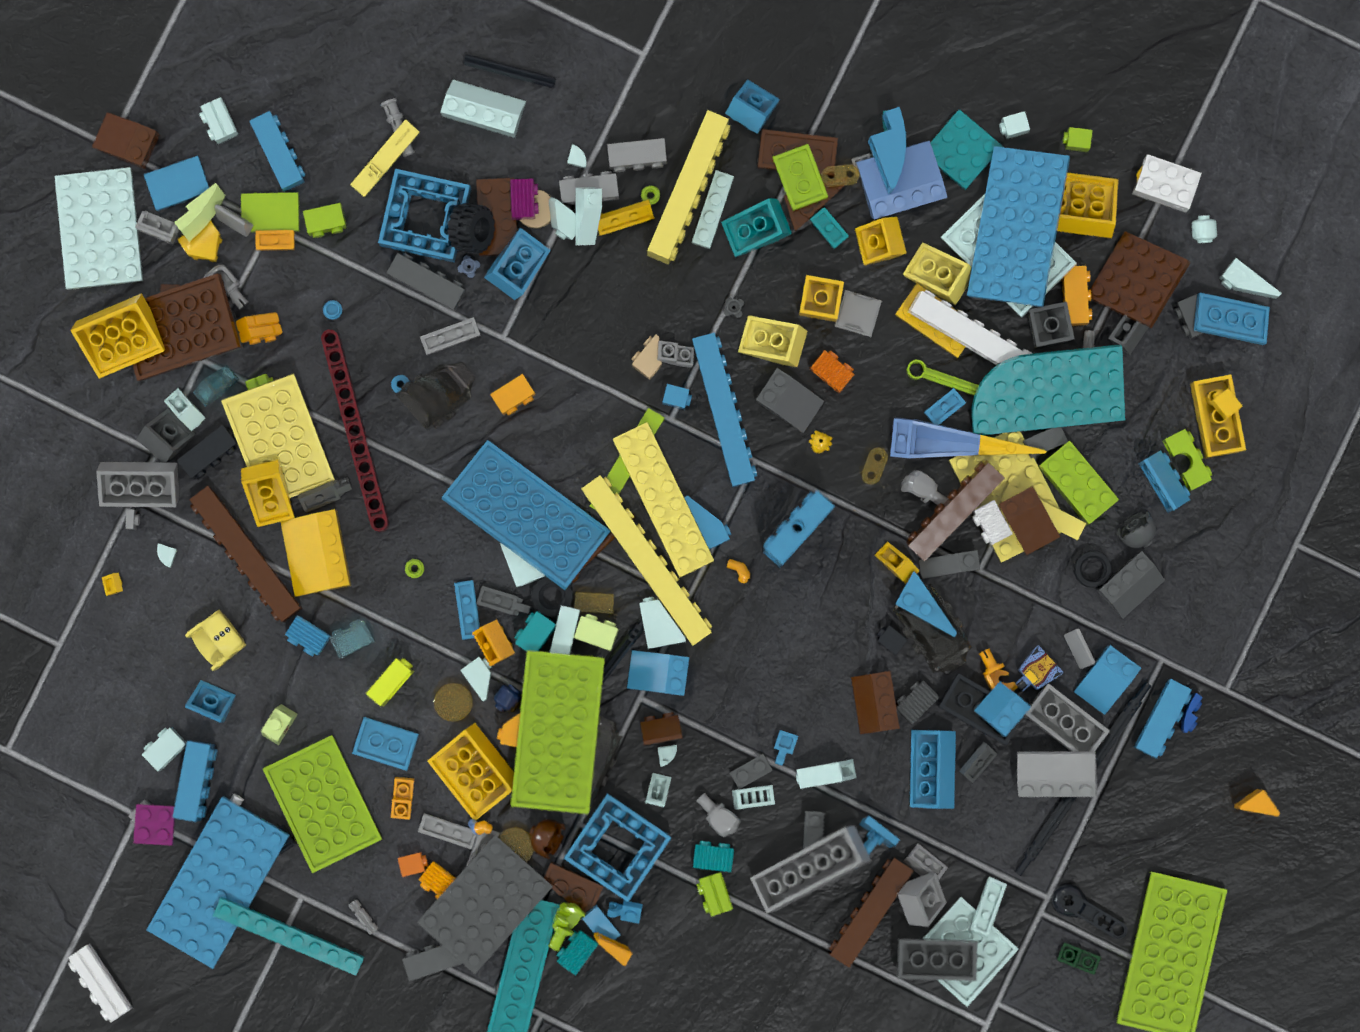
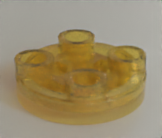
M449 683L442 686L434 698L436 712L447 721L455 722L468 716L473 706L470 691L458 683Z
M512 827L504 830L498 836L525 862L531 858L534 850L530 843L531 836H529L526 830Z

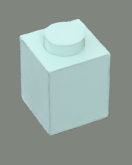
M1025 111L1003 117L999 124L1001 134H1005L1006 139L1023 135L1030 131Z

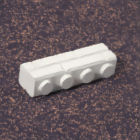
M91 944L84 946L68 957L70 960L68 963L69 967L73 972H78L81 977L79 978L81 985L84 988L88 987L92 993L90 994L91 1000L94 1004L100 1005L102 1008L100 1013L106 1021L113 1022L133 1008Z

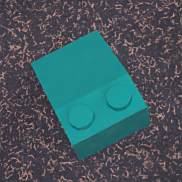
M768 198L721 222L735 257L774 243L792 234L779 200Z

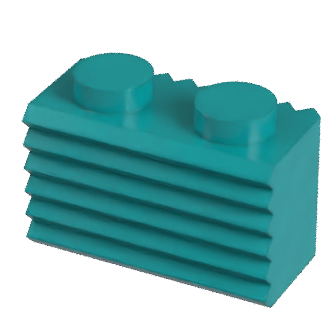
M700 841L699 844H695L693 868L732 872L734 848H730V844L719 843L718 847L711 846V842Z
M581 929L578 933L574 931L573 935L568 939L571 943L567 948L563 946L556 955L559 957L557 962L575 976L598 946V942Z

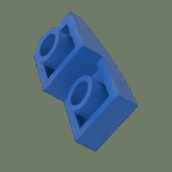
M1193 693L1184 710L1181 722V731L1183 733L1192 732L1197 725L1195 721L1198 717L1192 714V712H1197L1202 705L1200 701L1203 697L1198 693Z

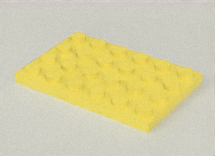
M294 373L221 400L246 466L250 467L279 460L290 498L335 480Z
M1020 431L1002 433L994 437L1024 445L1023 441L1025 440ZM1029 454L956 456L950 459L949 462L960 484L967 475L971 476L975 472L974 468L979 462H984L985 460L1005 477L976 509L995 500L1013 533L992 545L1000 563L1024 552L999 506L1002 503L1000 500L1008 485L1011 484L1022 491L1033 486L1040 500L1060 510L1035 459H1031Z

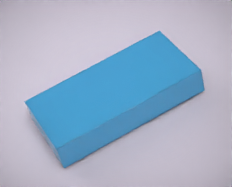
M597 905L585 913V917L582 916V919L594 933L598 932L613 940L620 936L618 930Z

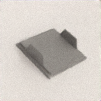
M845 290L835 327L871 337L882 300Z

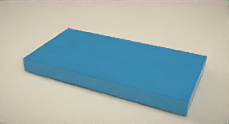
M1198 293L1194 331L1265 345L1267 344L1270 307Z

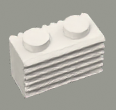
M995 500L973 511L974 516H972V519L977 527L981 526L983 530L981 536L986 544L990 543V545H993L1013 534Z

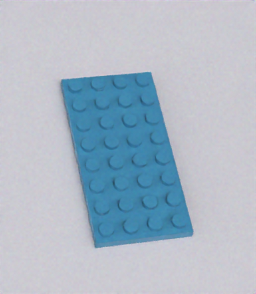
M994 146L968 286V297L1043 307L1070 156Z
M489 440L485 442L441 498L564 590L567 589L610 533L608 528Z
M222 796L150 922L147 931L213 969L238 927L213 916L220 898H226L249 908L290 835Z

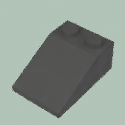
M778 368L756 399V403L802 433L805 432L824 403L821 398Z

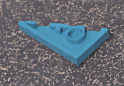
M913 572L895 605L955 637L957 632L921 579Z

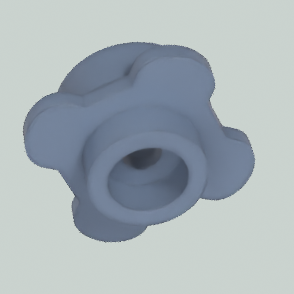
M464 256L461 265L458 266V271L467 274L469 278H473L476 269L480 267V263L471 259L470 256Z

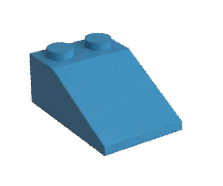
M519 228L494 261L484 278L515 300L524 294L551 250L522 228Z
M1108 645L1074 690V693L1105 715L1129 686L1141 667L1111 645Z
M632 650L627 688L684 696L689 657Z

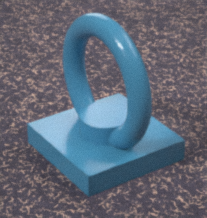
M870 816L863 818L859 824L868 831L866 834L868 839L863 844L868 855L876 845L880 846L883 843L891 848L896 846L900 840Z

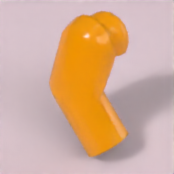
M729 559L726 568L736 570L739 575L738 581L740 583H747L750 578V572L746 564Z

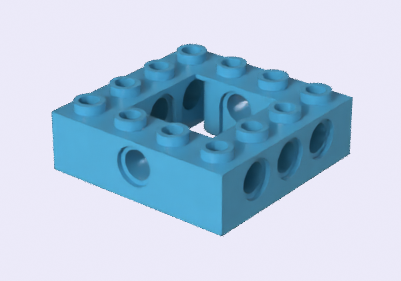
M395 169L378 244L381 247L455 263L457 250L452 247L451 241L448 238V221H450L451 213L453 214L454 208H457L459 204L469 202L470 185ZM411 195L447 203L444 210V223L440 228V239L433 238L429 234L424 236L415 234L410 230L408 232L403 231Z
M818 491L814 494L810 492L802 502L803 507L800 508L798 506L790 514V521L788 523L784 521L776 532L777 536L771 535L764 543L763 547L765 549L763 553L779 568L834 508V505ZM792 526H800L801 532L794 531Z
M607 794L564 859L628 902L672 837ZM612 821H615L619 826L644 841V844L624 874L592 853V850Z

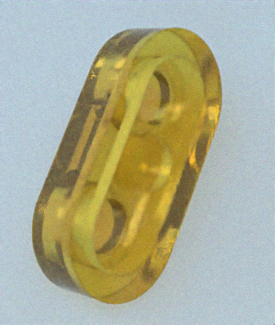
M854 165L830 166L822 171L821 178L823 184L829 187L852 185L859 179V170ZM851 171L854 175L853 177H848L846 173ZM833 173L835 177L833 179H829L827 177V174Z
M874 448L867 457L861 477L868 485L876 484L881 478L888 459L887 452L884 449ZM879 454L881 460L876 461L874 455ZM869 472L874 473L875 477L873 479L868 478L867 474Z

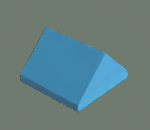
M200 680L185 708L224 723L236 695Z

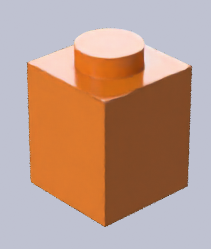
M422 852L398 858L402 877L424 872L428 866L427 857L422 855Z

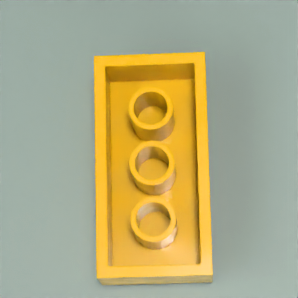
M1232 375L1192 382L1190 386L1204 458L1245 451L1246 446L1239 411L1237 410L1224 420L1210 403L1214 399L1212 395L1220 389L1224 391L1228 388L1236 397Z

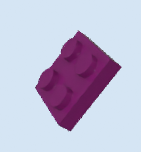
M136 804L133 843L173 845L175 828L173 813L175 806Z

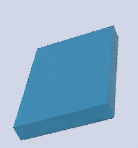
M198 156L144 174L156 211L197 198L209 188Z
M363 717L352 754L408 771L419 734Z

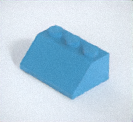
M1160 450L1138 464L1166 511L1171 512L1190 500L1188 497L1190 493L1186 486H1182L1179 482L1180 476L1178 472L1170 467L1169 463L1171 461L1165 452L1162 453Z

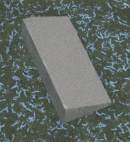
M215 205L214 208L219 221L245 237L249 235L254 226L252 223L224 206Z
M1080 629L1066 633L1064 637L1078 667L1083 669L1095 664V660Z
M919 843L904 860V863L920 876L936 872L938 881L948 868Z

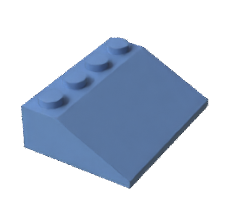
M929 140L906 147L902 172L893 192L890 194L887 193L874 157L856 162L869 211L873 219L948 198Z

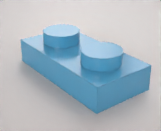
M953 388L927 409L924 414L933 424L940 425L966 402Z

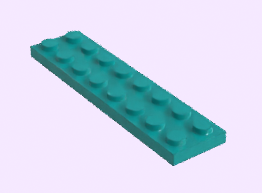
M540 900L513 931L487 1032H528L549 949L548 944L551 941L554 929L552 927L553 919L560 904Z

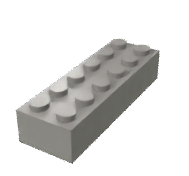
M849 826L750 879L766 913H770L867 864L871 859L855 826Z

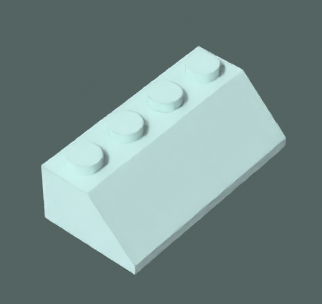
M453 80L446 93L441 115L515 138L526 101Z

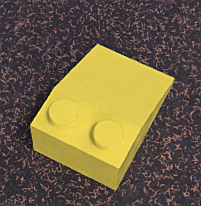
M922 242L903 275L939 298L956 305L969 285L972 268L969 264Z
M748 315L738 352L774 363L798 367L808 331L797 324Z

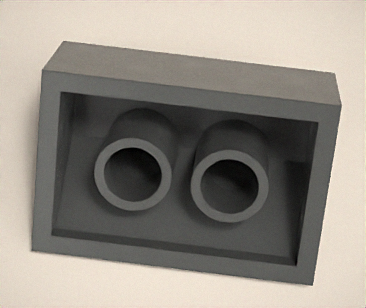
M1141 551L1104 583L1097 592L1124 619L1158 588L1165 579L1152 561Z

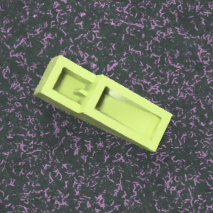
M216 183L186 206L189 211L174 222L188 241H191L210 222L216 214L215 205H221L225 194Z

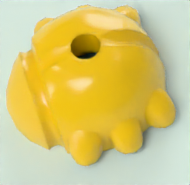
M816 430L815 434L811 435L812 439L809 440L812 450L815 453L829 451V446H832V442H830L832 437Z

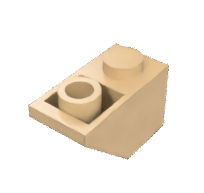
M657 335L654 337L650 336L644 343V350L642 352L638 351L631 359L634 361L632 366L649 380L662 366V362L657 360L659 336Z

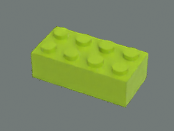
M1068 441L1038 466L1086 525L1091 524L1119 500L1071 441Z

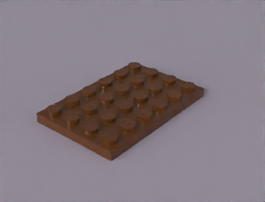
M220 273L145 298L152 311L165 351L133 364L137 381H142L241 347Z

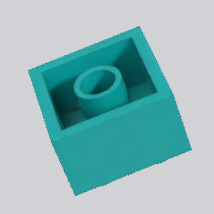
M536 612L535 614H530L526 620L528 624L524 630L520 629L514 637L517 640L515 644L525 651L540 652L556 629L555 623L539 612Z

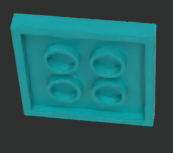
M961 110L956 112L931 142L939 169L964 190L969 187L992 160L994 146L1003 147Z

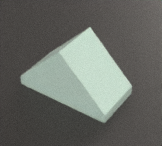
M653 773L645 803L664 807L671 777Z

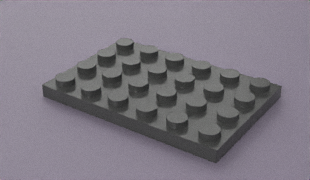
M494 835L417 923L470 971L476 974L553 886Z

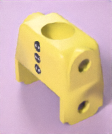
M220 610L185 634L187 638L192 637L200 653L213 665L211 667L212 671L219 669L247 645Z

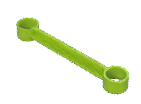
M921 360L911 361L906 370L907 375L913 380L924 378L974 396L979 386L927 368ZM914 363L921 364L924 369L919 377H915L910 373V366Z

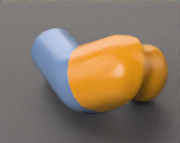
M471 819L468 822V826L476 835L490 834L493 829L492 825L488 824L487 821L477 822L475 819Z

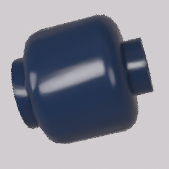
M512 684L502 685L493 697L496 702L495 707L502 713L505 711L513 712L522 701L520 696L522 692Z

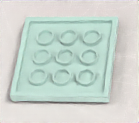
M959 897L923 939L977 941V981L938 980L968 1007L1018 951V948L993 925L988 938L969 931L976 910L962 897Z

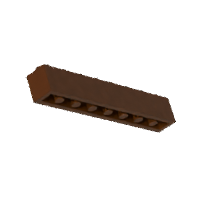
M207 486L189 499L192 503L190 505L192 510L196 514L200 513L204 518L202 520L204 526L208 530L211 528L215 533L213 537L219 545L223 544L227 549L224 552L229 559H234L237 562L236 568L242 575L246 574L250 579L248 581L250 587L254 591L256 589L261 594L259 598L265 606L269 605L273 611L270 613L275 620L285 622L302 609L212 488Z

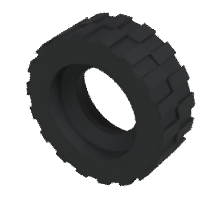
M545 576L533 586L531 600L534 608L543 616L556 618L559 616L561 606L570 608L573 604L574 594L570 585L564 590ZM556 587L561 591L562 600L558 605L549 606L544 602L543 593L547 588Z

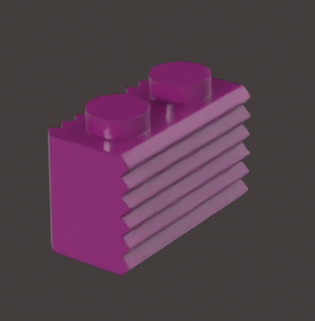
M511 179L512 220L536 219L535 214H539V203H535V195H538V184H534V179Z

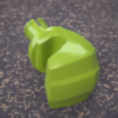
M562 903L557 909L552 924L555 933L548 944L550 948L559 951L565 937L573 935L574 932L571 929L577 925L582 916L585 917V912L577 904Z

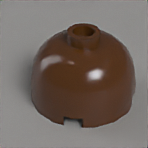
M545 819L536 826L533 825L529 836H531L530 843L534 852L546 859H550L549 855H554L560 847L564 837L561 835V830L565 831V825L552 819Z

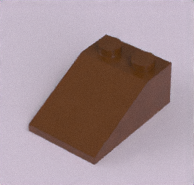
M106 113L92 148L145 170L160 135L157 131L139 123Z
M1033 486L999 504L1026 555L1060 537Z

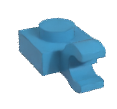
M782 730L779 731L774 749L779 750L775 764L782 766L786 753L793 754L798 738L797 735Z
M624 901L623 905L616 902H610L607 916H621L620 920L639 924L643 904Z

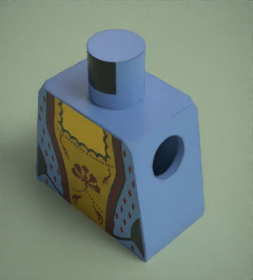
M1038 645L1018 668L1023 677L1016 682V685L1022 692L1030 685L1035 690H1038L1064 672Z

